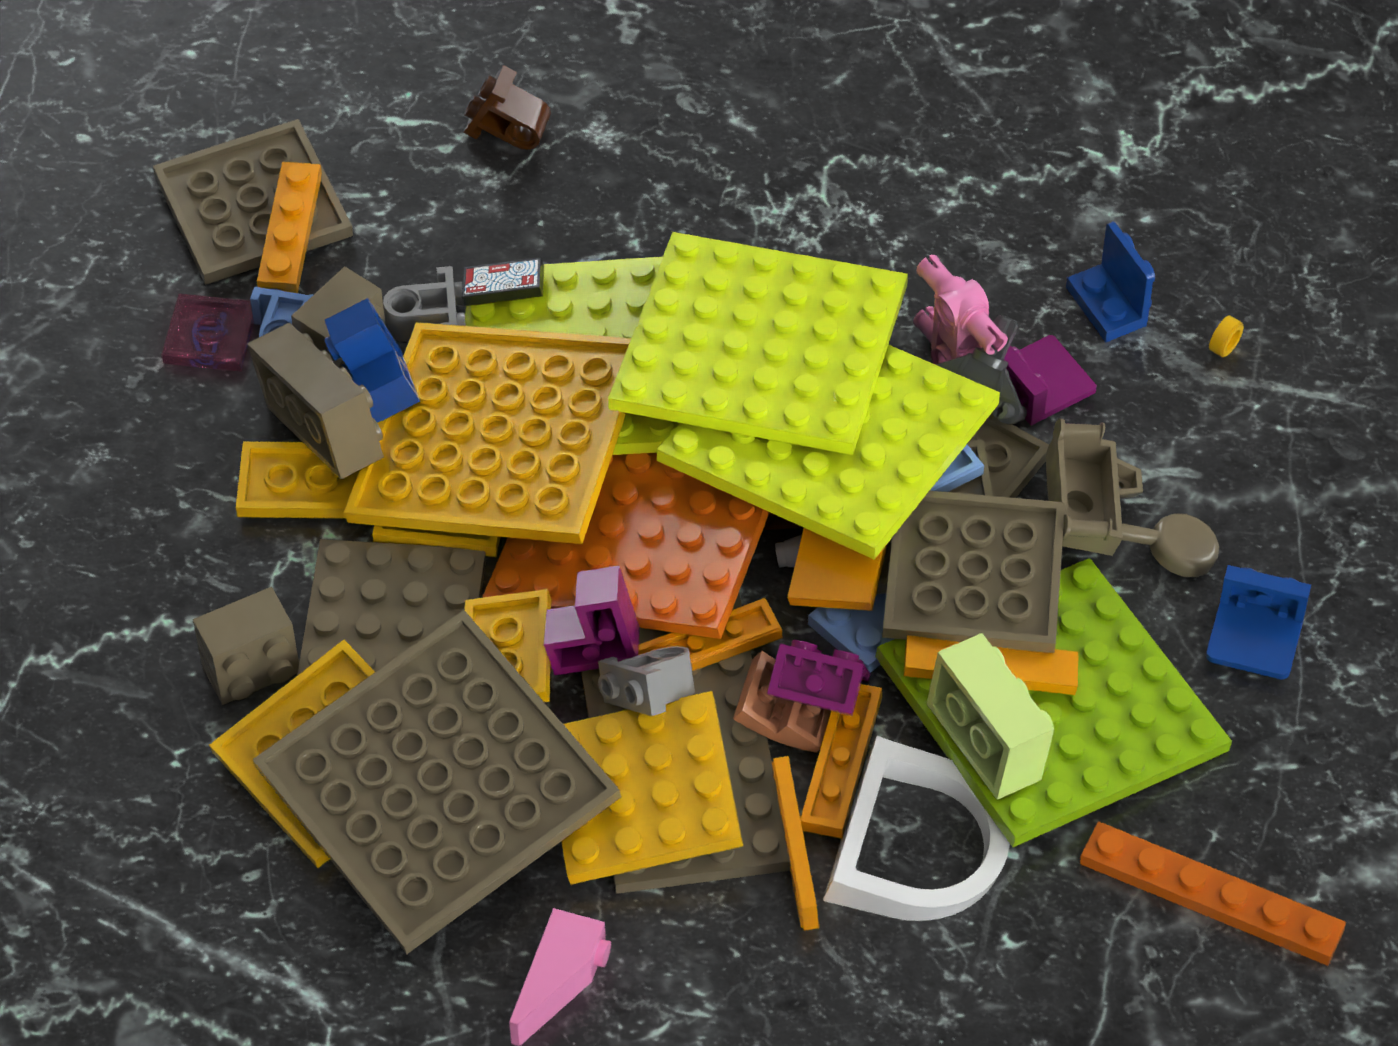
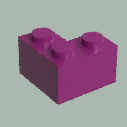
M619 565L577 572L575 605L548 609L546 611L544 647L554 675L599 669L598 661L609 657H616L617 662L638 656L640 627Z

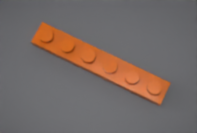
M1099 821L1081 854L1080 864L1327 966L1345 929L1346 922Z

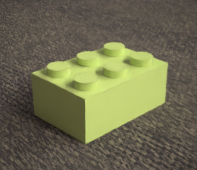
M983 633L937 653L927 705L995 798L998 800L1040 781L1054 733L1053 722L1048 713L1040 710L1029 696L1025 683L1020 678H1016L1007 667L1001 651L995 646L992 647Z

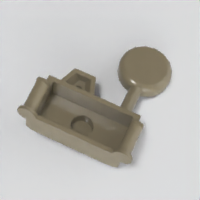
M1059 418L1054 427L1053 439L1047 448L1046 472L1048 501L1065 502L1062 546L1113 556L1122 540L1149 545L1155 559L1171 573L1183 577H1199L1207 574L1216 563L1220 548L1216 535L1211 528L1196 517L1175 513L1162 517L1153 529L1122 523L1120 498L1136 497L1143 493L1141 469L1117 458L1116 442L1102 439L1105 432L1104 422H1101L1100 425L1065 423L1064 419Z

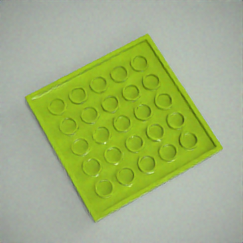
M1090 558L1064 568L1060 572L1055 649L1078 652V687L1076 695L1028 690L1029 696L1038 708L1048 713L1054 726V733L1042 779L998 800L927 705L932 679L904 676L906 640L894 639L877 646L876 659L948 759L953 761L974 795L1012 847L1229 751L1232 743L1229 736Z

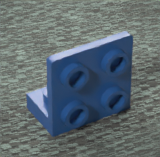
M1115 222L1106 224L1102 263L1067 277L1066 288L1106 343L1147 326L1149 308L1152 305L1151 293L1153 282L1155 281V273L1151 264L1147 260H1143L1135 250L1134 243L1129 234L1123 233Z

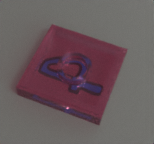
M179 293L162 351L163 364L242 372L248 349L247 343L250 341L254 326L251 301Z

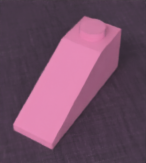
M553 908L509 1021L511 1044L521 1046L592 982L598 966L605 967L611 949V941H607L605 937V922Z

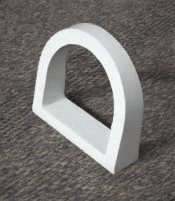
M877 736L866 757L844 836L840 842L823 901L902 920L925 921L951 916L972 906L988 892L1005 864L1010 843L974 795L952 760ZM882 778L937 790L963 804L976 819L983 836L984 854L978 870L966 880L956 885L933 890L908 887L858 871L856 869L857 860Z

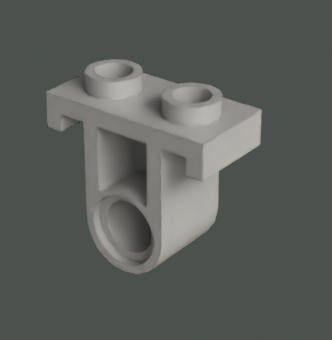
M452 266L436 267L438 283L399 286L387 292L383 300L385 324L395 340L409 342L416 322L466 326L465 313L456 312V306L464 305L462 299V281L454 282Z
M672 646L660 648L617 662L616 657H609L598 661L600 672L598 685L605 703L645 715L655 716L666 712L665 704L695 693L690 652L686 647Z

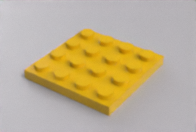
M345 639L209 744L212 753L317 868L329 860L328 856L256 769L252 759L375 673Z
M712 691L682 697L677 701L665 704L666 712L655 716L645 715L628 709L563 724L620 789L621 798L561 841L570 885L743 847Z

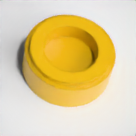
M1230 315L1226 316L1215 329L1209 343V350L1221 357L1228 356L1242 336L1243 323Z

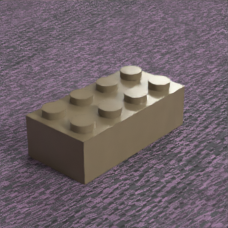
M289 322L247 343L267 408L340 479L384 458L379 442L383 439V434L370 412V408L373 407L370 393L364 385L358 386L353 382L350 374L344 367L338 368L326 350L320 351L306 332L300 333Z

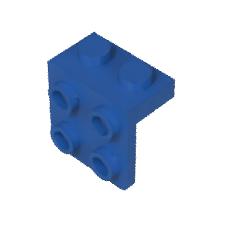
M1228 565L1218 611L1207 647V660L1211 663L1277 679L1288 678L1306 613L1311 585L1299 582L1293 578H1281L1260 573L1251 568H1239Z

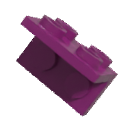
M1048 335L1020 350L1015 346H1009L1004 357L1009 362L1006 369L1009 372V377L1021 405L1027 410L1025 419L1031 426L1096 393L1097 385L1054 335Z
M794 639L791 646L779 645L767 692L769 696L853 716L861 680L869 682L871 675L863 661L859 660L858 655L834 650L833 656L822 654V651L818 650V646L815 644Z

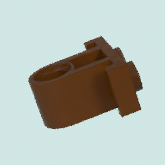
M503 65L495 77L487 76L478 93L480 98L474 95L464 113V116L468 117L469 120L463 133L477 140L483 129L517 148L534 149L539 145L551 111L543 100L512 84L517 72Z

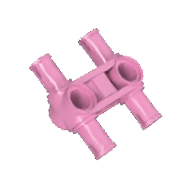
M929 255V259L933 264L927 258H924L918 264L916 272L935 292L934 308L932 306L926 307L929 316L923 309L920 310L914 317L913 324L932 343L931 358L933 364L936 365L966 356L969 353L973 354L975 347L980 349L983 347L988 355H993L995 353V350L991 347L993 345L996 351L999 352L1006 345L1008 337L989 318V302L980 284L973 279L966 282L962 277L953 276L936 255Z

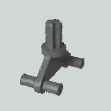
M998 315L994 323L1008 337L1006 345L999 352L996 351L993 345H991L995 350L993 355H988L983 347L982 349L975 347L973 354L969 353L966 356L936 365L1000 392L999 405L992 414L1002 423L1015 424L1026 418L1027 410L1019 401L1009 377V372L1006 369L1009 362L1004 357L1018 329V323L1008 317Z

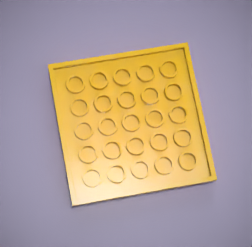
M416 322L403 356L420 402L378 422L383 434V439L379 442L384 458L359 470L343 512L347 522L583 544L626 416L625 412L608 409V397L631 338Z

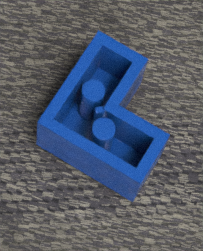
M368 298L324 320L330 335L324 341L335 361L342 358L344 364L341 366L348 371L353 382L358 386L362 384L366 387L373 400V407L370 408L372 418L377 423L420 402L403 353Z

